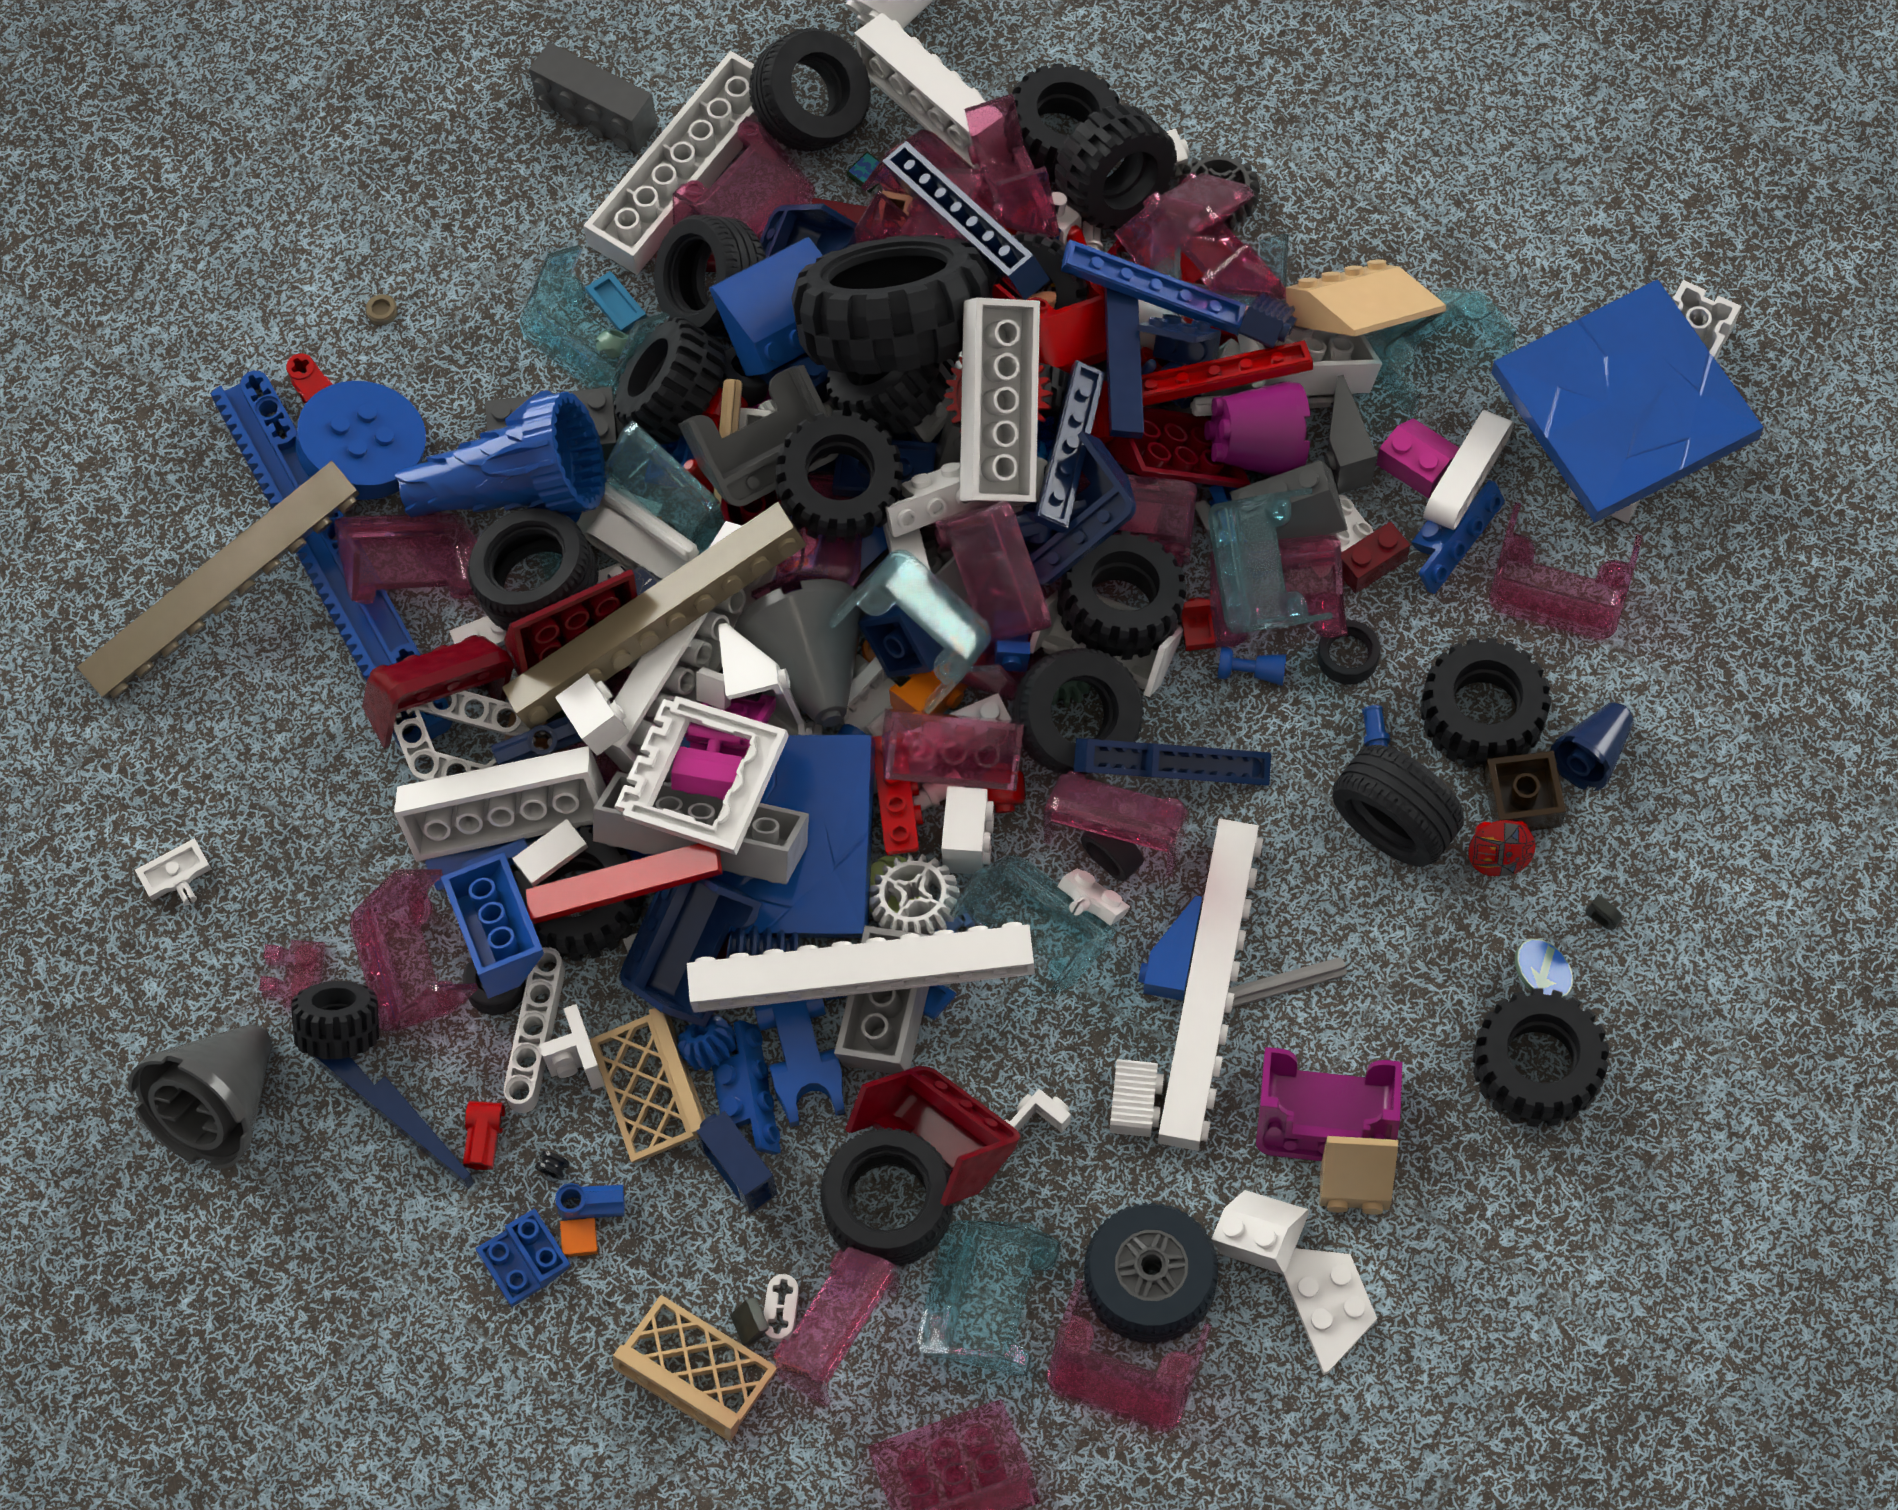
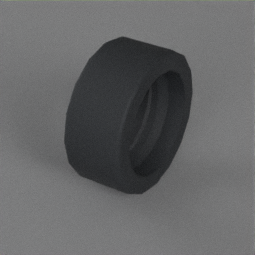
M1341 620L1331 624L1322 633L1317 650L1318 664L1322 672L1332 681L1343 685L1358 684L1367 680L1375 672L1380 658V641L1375 631L1368 625L1356 620ZM1343 636H1352L1360 639L1368 649L1367 660L1363 665L1355 668L1337 665L1330 657L1329 649L1331 644Z
M1104 818L1097 819L1080 838L1082 846L1088 855L1113 878L1119 881H1126L1144 862L1141 851L1132 839L1118 826Z

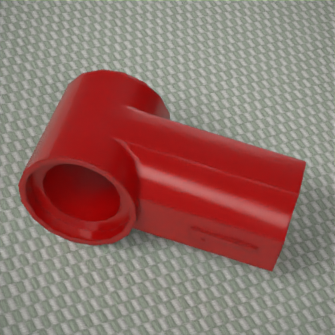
M469 1100L465 1116L467 1138L463 1158L464 1167L474 1170H493L498 1134H501L503 1128H500L501 1116L505 1117L504 1103Z

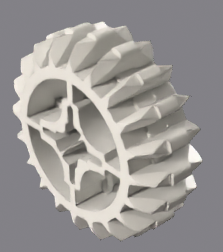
M908 854L907 861L903 863L895 857V866L893 868L884 864L882 868L884 875L875 874L874 881L876 885L870 886L869 890L872 896L869 900L870 908L873 910L872 916L876 922L880 921V928L928 934L931 936L934 935L935 929H947L945 921L954 922L955 915L953 911H958L960 905L957 899L960 897V891L956 886L955 876L949 875L950 871L946 865L939 867V861L936 858L927 863L926 856L921 854L918 861H914L912 855ZM931 884L937 886L941 891L939 901L934 900L933 896L929 894ZM891 895L896 897L897 902H900L897 913L888 906Z

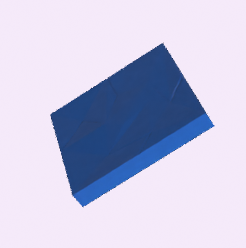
M1658 279L1495 360L1492 367V375L1594 523L1760 439L1764 428Z
M789 735L760 803L809 813L806 850L787 884L772 883L767 880L741 876L723 870V874L713 876L740 889L762 903L758 911L757 920L753 924L757 925L759 936H762L765 929L769 927L771 928L772 938L777 936L780 929L784 930L785 938H790L793 932L798 933V938H862L864 927L869 926L876 743L872 735ZM684 737L680 746L690 748V742L686 741L687 739ZM753 925L745 929L746 934L749 933ZM733 926L730 927V929H729V931H728V937H730L731 928H732V931L735 932V930H736L735 927H733Z

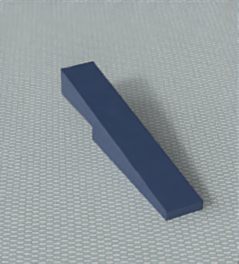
M1076 738L1074 772L1268 786L1270 784L1271 752Z
M313 1057L319 1066L469 1189L475 1184L471 1174L386 1076L374 1085L351 1057L343 1059H320V1057Z

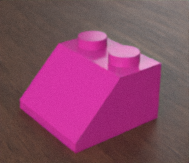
M1412 418L1398 425L1381 445L1376 465L1429 499L1460 448Z

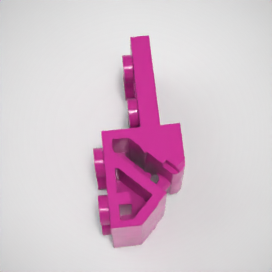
M762 694L757 702L743 698L731 699V705L723 711L767 724L776 708V696ZM690 722L684 735L687 739L686 741L690 742V748L679 746L671 771L672 790L683 791L687 794H701L724 800L728 789H731L740 762L747 753L750 740Z

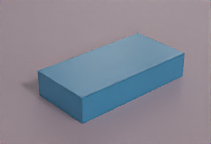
M611 271L585 287L586 293L618 331L626 333L647 319L644 310Z

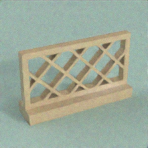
M656 1008L648 1010L649 1015L589 1039L632 1163L653 1157L696 1138L699 1140L697 1130L700 1129V1124L706 1119L687 1062L683 1060L679 1053L680 1050L677 1047L679 1040L671 1017ZM649 1025L652 1035L646 1048L631 1042L638 1029ZM612 1040L622 1043L615 1061L603 1056L601 1044ZM654 1045H656L658 1053L652 1051ZM629 1047L643 1052L636 1069L621 1064ZM650 1055L660 1059L662 1063L657 1078L642 1073ZM606 1063L612 1065L610 1071H608ZM618 1068L633 1074L625 1091L614 1087L612 1082ZM665 1075L667 1077L668 1083L663 1081ZM639 1077L654 1083L646 1100L632 1095ZM660 1086L670 1089L673 1094L667 1109L652 1103ZM616 1093L622 1095L620 1103ZM629 1099L643 1104L636 1122L625 1118L623 1114V1109ZM676 1106L678 1108L679 1114L673 1112ZM650 1107L665 1113L657 1131L642 1125ZM671 1116L682 1120L686 1131L673 1138L663 1134ZM627 1124L633 1126L631 1132H629ZM639 1129L654 1135L649 1148L636 1152L633 1141ZM661 1138L664 1139V1140H666V1141H663V1142L659 1143V1141H660Z
M663 1295L659 1296L624 1346L620 1345L613 1354V1369L730 1442L737 1433L738 1426L778 1370V1367ZM662 1307L675 1314L677 1325L657 1329L655 1318ZM680 1318H682L688 1323L681 1324ZM650 1324H652V1330H647ZM698 1328L704 1332L706 1343L686 1347L683 1331ZM679 1332L682 1348L662 1351L659 1336ZM710 1336L717 1341L711 1342ZM654 1337L657 1348L656 1353L643 1355L633 1349L640 1339ZM727 1346L733 1350L734 1362L715 1365L712 1349ZM708 1350L711 1366L691 1370L688 1354ZM739 1354H740L741 1356H743L744 1358H746V1359H745V1360H740ZM684 1356L686 1371L671 1373L665 1369L663 1359ZM654 1360H659L660 1365L655 1363ZM756 1364L766 1371L760 1381L745 1383L742 1367ZM737 1369L740 1384L720 1388L717 1372ZM713 1373L716 1389L702 1392L694 1387L693 1377ZM688 1378L689 1383H687L683 1379ZM747 1390H753L751 1394L748 1396ZM742 1392L744 1404L735 1413L724 1406L722 1395ZM716 1396H717V1397H718V1401H716L715 1399H713V1398H711V1397H716Z

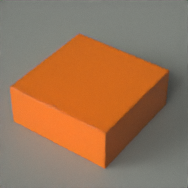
M595 1218L560 1221L562 1252L566 1257L598 1254Z

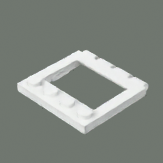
M678 696L675 697L673 702L663 699L653 720L654 723L662 726V728L651 726L640 749L643 754L649 757L638 755L626 779L627 782L635 785V788L624 785L614 807L623 812L622 815L627 821L737 855L789 734L785 729ZM690 722L750 740L747 753L740 762L731 789H728L723 801L724 805L713 826L698 822L694 817L665 808L660 810L653 807Z

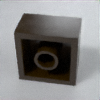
M1554 751L1487 759L1483 776L1492 822L1502 820L1523 821L1527 824L1530 831L1559 828L1562 826L1566 809Z

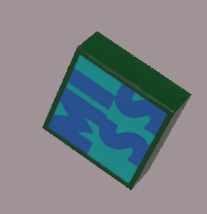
M868 151L846 171L847 177L868 193L875 189L890 174L887 167Z

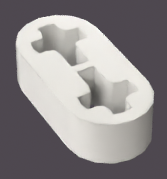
M779 1274L773 1277L767 1287L764 1317L768 1326L769 1323L776 1322L778 1311L783 1312V1322L788 1324V1327L782 1328L779 1334L774 1333L773 1327L769 1326V1330L765 1332V1335L774 1342L788 1340L793 1335L795 1329L799 1287L796 1280L790 1275ZM782 1283H787L789 1290H792L793 1293L786 1294L784 1305H780L779 1295L777 1292H774V1289H779Z

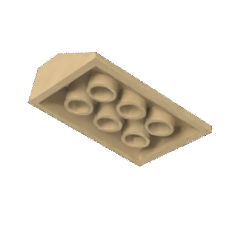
M1370 260L1367 262V266L1364 267L1347 266L1344 268L1345 272L1342 273L1325 272L1321 274L1322 278L1319 279L1302 278L1298 280V284L1286 287V303H1288L1289 307L1294 305L1295 308L1293 314L1297 318L1295 326L1354 337L1446 311V304L1401 267L1386 265V260Z

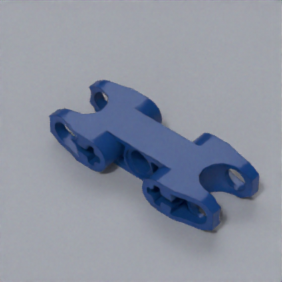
M823 998L753 1006L760 1031L775 1027L777 1029L785 1061L770 1064L769 1070L776 1098L786 1114L790 1127L800 1125L797 1103L802 1095L810 1091H820L826 1094L832 1101L836 1116L845 1114L842 1071L839 1060L834 1054L835 1048L822 1052L818 1051L810 1020L826 1015Z

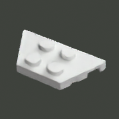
M1295 1248L1285 1275H1282L1323 1375H1326L1349 1352L1362 1335L1377 1321V1317L1351 1254Z

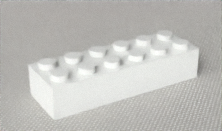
M881 13L854 33L857 51L866 66L870 81L974 172L980 175L1007 155L1006 136L1003 131V115L995 105L990 106L982 98L978 90L968 87L957 72L947 69L936 54H930L926 51L916 37L911 38L904 32L902 26L896 20L892 21L885 14Z
M977 297L964 301L960 501L1036 502L1040 301Z
M589 746L399 786L397 787L394 814L417 862L517 841L522 838L526 839L544 835L566 819L574 828L593 825V808L605 791L606 786Z

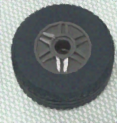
M1142 1203V1205L1135 1204L1133 1207L1128 1206L1124 1210H1119L1118 1213L1112 1214L1110 1218H1107L1098 1227V1231H1095L1087 1248L1084 1263V1283L1092 1310L1095 1311L1097 1318L1100 1317V1321L1106 1324L1109 1330L1112 1329L1115 1334H1120L1123 1338H1129L1130 1341L1136 1340L1139 1343L1146 1342V1344H1151V1342H1154V1344H1158L1162 1341L1165 1343L1168 1340H1175L1178 1336L1182 1337L1204 1319L1212 1305L1216 1292L1218 1259L1210 1236L1207 1235L1204 1228L1202 1229V1225L1199 1222H1196L1192 1216H1188V1213L1181 1212L1180 1209H1175L1173 1206H1165V1204L1161 1203L1159 1205L1156 1203ZM1153 1270L1156 1271L1157 1274L1149 1275L1146 1274L1145 1271Z

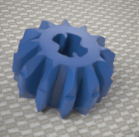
M719 1014L710 1017L705 1028L696 1024L684 1026L685 1032L678 1036L679 1044L677 1047L680 1050L679 1053L683 1060L687 1061L689 1066H692L695 1071L701 1068L708 1071L714 1065L719 1067L720 1062L730 1059L729 1053L737 1048L735 1044V1031Z

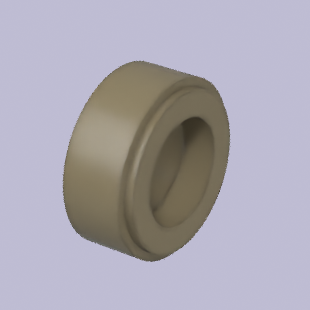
M380 294L372 297L367 302L366 314L373 324L387 325L397 317L398 308L391 296Z

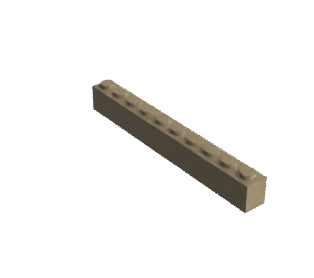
M330 461L83 661L77 668L101 697L107 699L112 696L113 699H116L129 688L127 683L136 675L142 678L155 667L152 662L163 655L166 658L180 647L179 640L187 634L192 637L202 630L206 625L203 622L211 614L218 616L231 605L229 600L237 593L242 596L256 585L254 580L263 572L268 575L282 564L279 560L288 552L293 555L303 548L307 543L305 540L307 536L314 531L317 534L324 531L332 523L330 518L339 510L343 514L357 503L355 498L359 495V492L335 463Z
M777 502L503 686L502 689L516 715L532 730L562 710L555 697L588 673L596 683L600 680L606 681L684 629L687 625L738 593L754 580L793 556L796 552L807 546L790 517L779 502Z

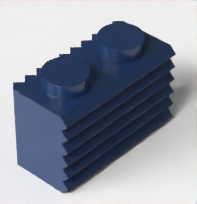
M1261 293L1248 307L1238 333L1274 348L1279 341L1284 343L1287 336H1290L1297 321V318L1293 316L1295 311L1294 305L1289 307L1288 303L1283 304L1282 300L1277 301L1276 298L1272 299L1270 295L1266 296L1265 293Z

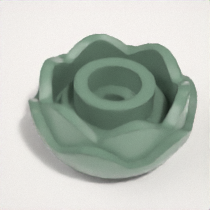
M606 329L595 339V342H597L596 349L598 351L604 350L611 358L621 356L623 360H627L630 354L633 355V342L629 335L621 331Z

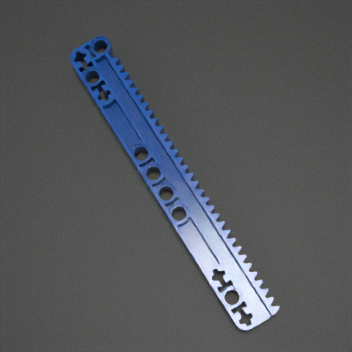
M253 370L242 377L240 384L225 391L222 386H219L210 394L253 476L256 478L259 487H261L264 496L267 498L270 507L274 508L310 477L302 468L297 457L295 446L297 430L268 377L261 371ZM260 389L264 396L258 398L255 390ZM276 412L273 416L266 417L269 413ZM283 430L286 438L281 439L277 432ZM339 510L330 518L332 523L319 534L314 531L305 538L306 545L296 552V555L299 557L302 566H304L345 645L348 647L351 656L354 658L357 667L367 682L370 672L380 665L389 666L401 662L408 656H420L421 654L346 518ZM336 535H344L341 539L332 540ZM350 560H358L353 565H346L347 562H349ZM364 585H372L367 590H360V588ZM445 698L433 701L435 708L439 710L449 708ZM405 710L400 712L403 719L396 720V723L399 725L402 721L416 718L417 716L413 713L409 717ZM419 711L430 739L445 733L452 726V720L441 717L435 718L432 714ZM409 726L414 729L408 734H403V738L408 743H416L421 738L422 731L417 726ZM393 729V737L396 743L399 745V747H401L396 736V733Z

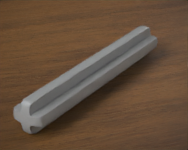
M1338 957L1231 987L1228 992L1235 993L1232 1008L1345 977L1347 969L1343 959Z

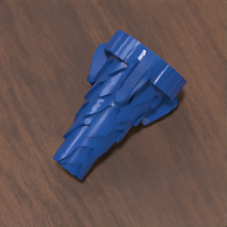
M544 390L530 397L505 418L507 427L480 433V439L461 443L457 450L426 457L428 462L398 469L395 478L399 482V492L402 503L405 506V513L410 517H420L446 510L473 509V512H484L504 507L505 511L527 507V509L539 508L558 511L577 523L582 512L595 510L599 506L605 493L606 467L603 457L604 453L598 431L595 428L592 417L589 415V411L573 393L561 392L553 394L549 390Z

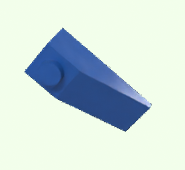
M1195 896L1150 951L1148 963H1141L1138 982L1144 983L1143 994L1184 1001L1201 911V896Z

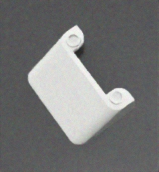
M727 623L719 624L718 630L727 698L731 700L762 692L763 695L776 696V708L767 724L785 729L789 735H816L813 726L807 727L792 695L787 670L780 669L774 660Z

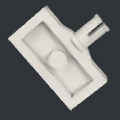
M194 838L137 868L135 871L151 901L177 890L183 904L190 905L185 893L188 894L192 903L197 900V897L194 895L189 883L212 869Z
M1078 868L1063 876L1057 886L1074 900L1069 906L1071 913L1075 911L1074 915H1080L1082 912L1088 911L1098 916L1110 926L1122 919L1130 908L1128 904L1122 901L1118 893L1107 890L1096 882L1093 875Z

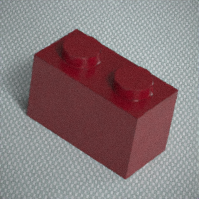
M1390 521L1338 554L1336 571L1356 594L1408 560L1410 544Z

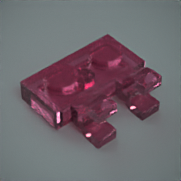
M291 940L290 949L265 944L263 958L266 959V965L288 967L286 981L268 976L260 977L259 990L262 991V997L283 998V1006L291 1008L292 999L298 995V992L307 989L311 985L320 984L326 948L325 942Z

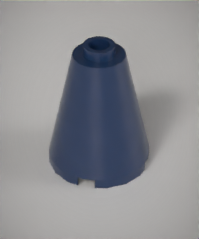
M1608 703L1556 739L1551 745L1550 751H1554L1555 760L1558 763V774L1579 789L1585 790L1589 786L1596 787L1594 791H1599L1606 786L1634 723L1630 710L1623 704Z

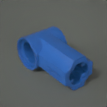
M568 1183L561 1186L556 1192L555 1201L558 1214L565 1221L625 1216L623 1185L581 1187L578 1184ZM571 1197L578 1198L581 1201L579 1206L573 1209H567L563 1206L564 1201Z

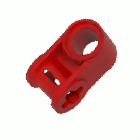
M299 353L288 359L286 370L291 378L293 387L304 404L320 390L333 385L309 355Z

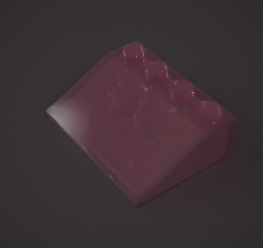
M1002 1399L868 1446L889 1510H1022L1040 1503L1033 1474Z

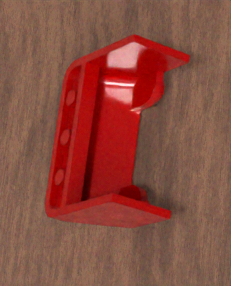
M1085 280L1086 284H1089L1087 300L1057 310L1042 298L1033 297L1027 299L1040 301L1039 363L1051 365L1070 373L1071 366L1076 360L1089 366L1107 360L1103 286ZM999 283L994 285L992 290L993 298L1018 300Z

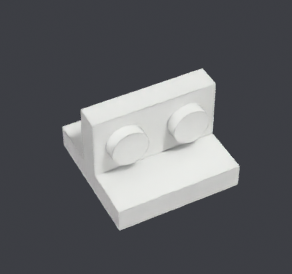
M859 654L856 656L847 713L840 722L842 725L851 724L862 730L866 735H869L864 726L886 707L891 706L889 689L896 684L887 677L877 657L869 663Z
M577 1004L563 1008L572 1033L539 1044L551 1077L557 1075L559 1078L570 1077L578 1072L577 1068L583 1066L592 1090L605 1086Z

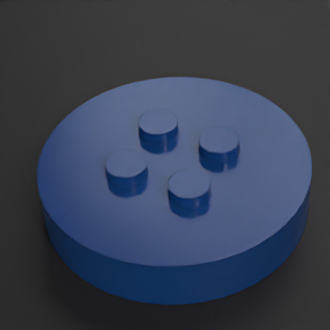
M346 381L320 390L304 405L298 420L295 446L298 460L310 478L330 461H333L359 492L355 499L372 500L387 497L399 491V482L395 478L398 469L422 463L426 431L417 409L397 391L368 381Z

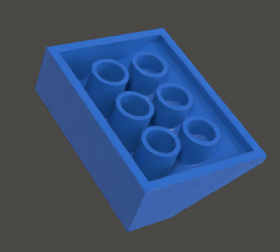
M809 237L709 287L746 376L766 374L806 353L799 343L791 297L799 272L806 265L816 263V259L823 256Z

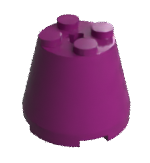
M1279 382L1212 399L1211 421L1205 422L1204 436L1206 440H1211L1212 442L1211 458L1213 462L1224 463L1271 477L1306 465L1310 441L1305 440L1307 430L1305 418L1310 417V409L1305 390L1300 383Z

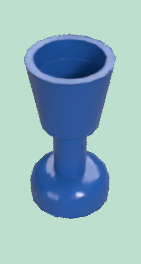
M1221 646L1218 679L1229 678L1233 670L1254 673V678L1283 686L1287 654L1259 655L1256 657V660L1234 658L1231 648Z

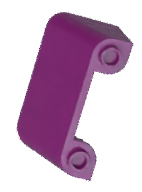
M1265 1047L1256 1147L1262 1153L1270 1156L1322 1161L1327 1136L1397 1140L1400 1125L1403 1062L1391 1060L1372 1062L1366 1070L1365 1077L1297 1070L1298 1061L1294 1053L1285 1049Z

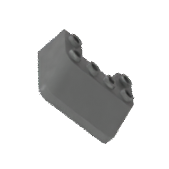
M804 365L790 367L776 374L771 379L769 393L777 411L724 438L721 437L713 420L705 415H696L678 424L700 470L729 505L744 506L776 490L777 459L780 448L784 447L787 435L790 432L796 433L797 425L804 419L812 423L813 415L824 412L825 417H829ZM829 454L817 459L809 467L808 473L833 461L839 454Z

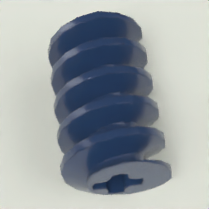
M753 925L748 934L745 933V930L736 928L734 932L731 928L726 959L735 953H747L750 956L762 955L764 951L770 949H781L784 952L797 951L798 933L793 932L789 940H786L784 930L781 929L777 936L772 938L771 928L769 927L765 929L762 936H759L757 925Z

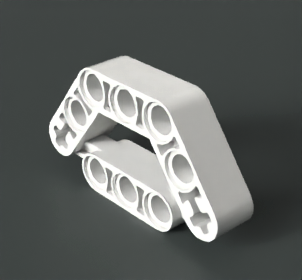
M468 691L450 695L452 703L445 710L435 708L433 701L408 709L406 711L409 717L413 713L417 717L406 719L397 725L396 720L403 719L399 712L396 714L394 731L408 766L414 777L421 781L445 777L449 768L454 765L463 766L466 772L497 766L498 764L495 758L486 765L435 752L419 711L513 737L530 729L516 715L510 703ZM473 701L481 703L484 707L482 716L477 719H471L465 714L466 706ZM505 710H509L516 715L515 724L508 728L500 726L497 722L499 713ZM409 726H417L422 731L421 738L416 743H408L403 738V732ZM545 732L538 733L541 737L547 735L550 738L547 741L548 747H550L552 744L551 736ZM535 736L533 738V745L536 743ZM423 756L430 757L434 761L432 771L427 774H421L415 769L416 761Z

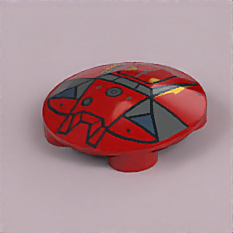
M1502 820L1492 823L1482 822L1475 828V835L1470 841L1468 848L1469 859L1473 867L1486 876L1513 875L1523 870L1532 860L1535 853V840L1527 824L1523 821Z

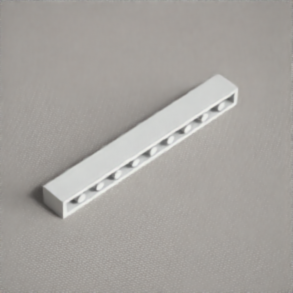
M1220 818L1218 821L1160 1124L1159 1144L1199 1151L1200 1141L1207 1142L1211 1122L1205 1121L1206 1109L1214 1108L1217 1089L1210 1087L1212 1077L1220 1076L1223 1057L1216 1056L1218 1044H1226L1229 1025L1222 1024L1224 1012L1231 1014L1235 993H1229L1228 990L1230 981L1237 982L1240 962L1234 961L1236 950L1243 951L1246 931L1240 930L1242 919L1249 920L1252 903L1251 899H1246L1248 888H1255L1258 869L1252 868L1253 857L1260 858L1263 838L1257 837L1259 825Z
M1009 922L1003 924L1002 928L988 929L986 926H974L966 932L954 933L953 930H939L934 935L922 937L919 934L911 933L900 936V939L887 941L885 938L875 937L860 944L840 941L833 943L831 947L818 948L815 945H805L799 947L797 951L784 952L781 949H770L764 951L762 955L750 956L747 953H735L727 959L718 960L714 957H700L695 962L687 963L689 998L694 1013L1035 974L1030 925H1022L1020 922Z

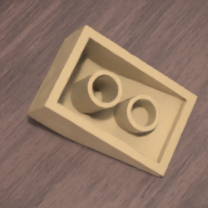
M1327 1136L1320 1166L1319 1206H1327L1328 1211L1336 1213L1347 1212L1348 1208H1362L1363 1213L1371 1215L1382 1214L1383 1210H1389L1393 1194L1398 1140Z

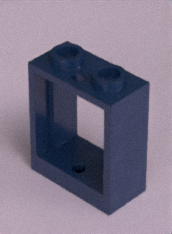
M725 1111L718 1116L713 1114L707 1117L700 1124L697 1135L703 1152L749 1214L778 1194L773 1174Z

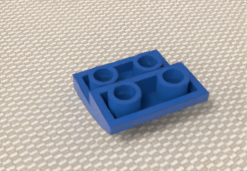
M535 1208L505 1225V1231L475 1248L478 1256L511 1308L550 1284L571 1267V1264Z

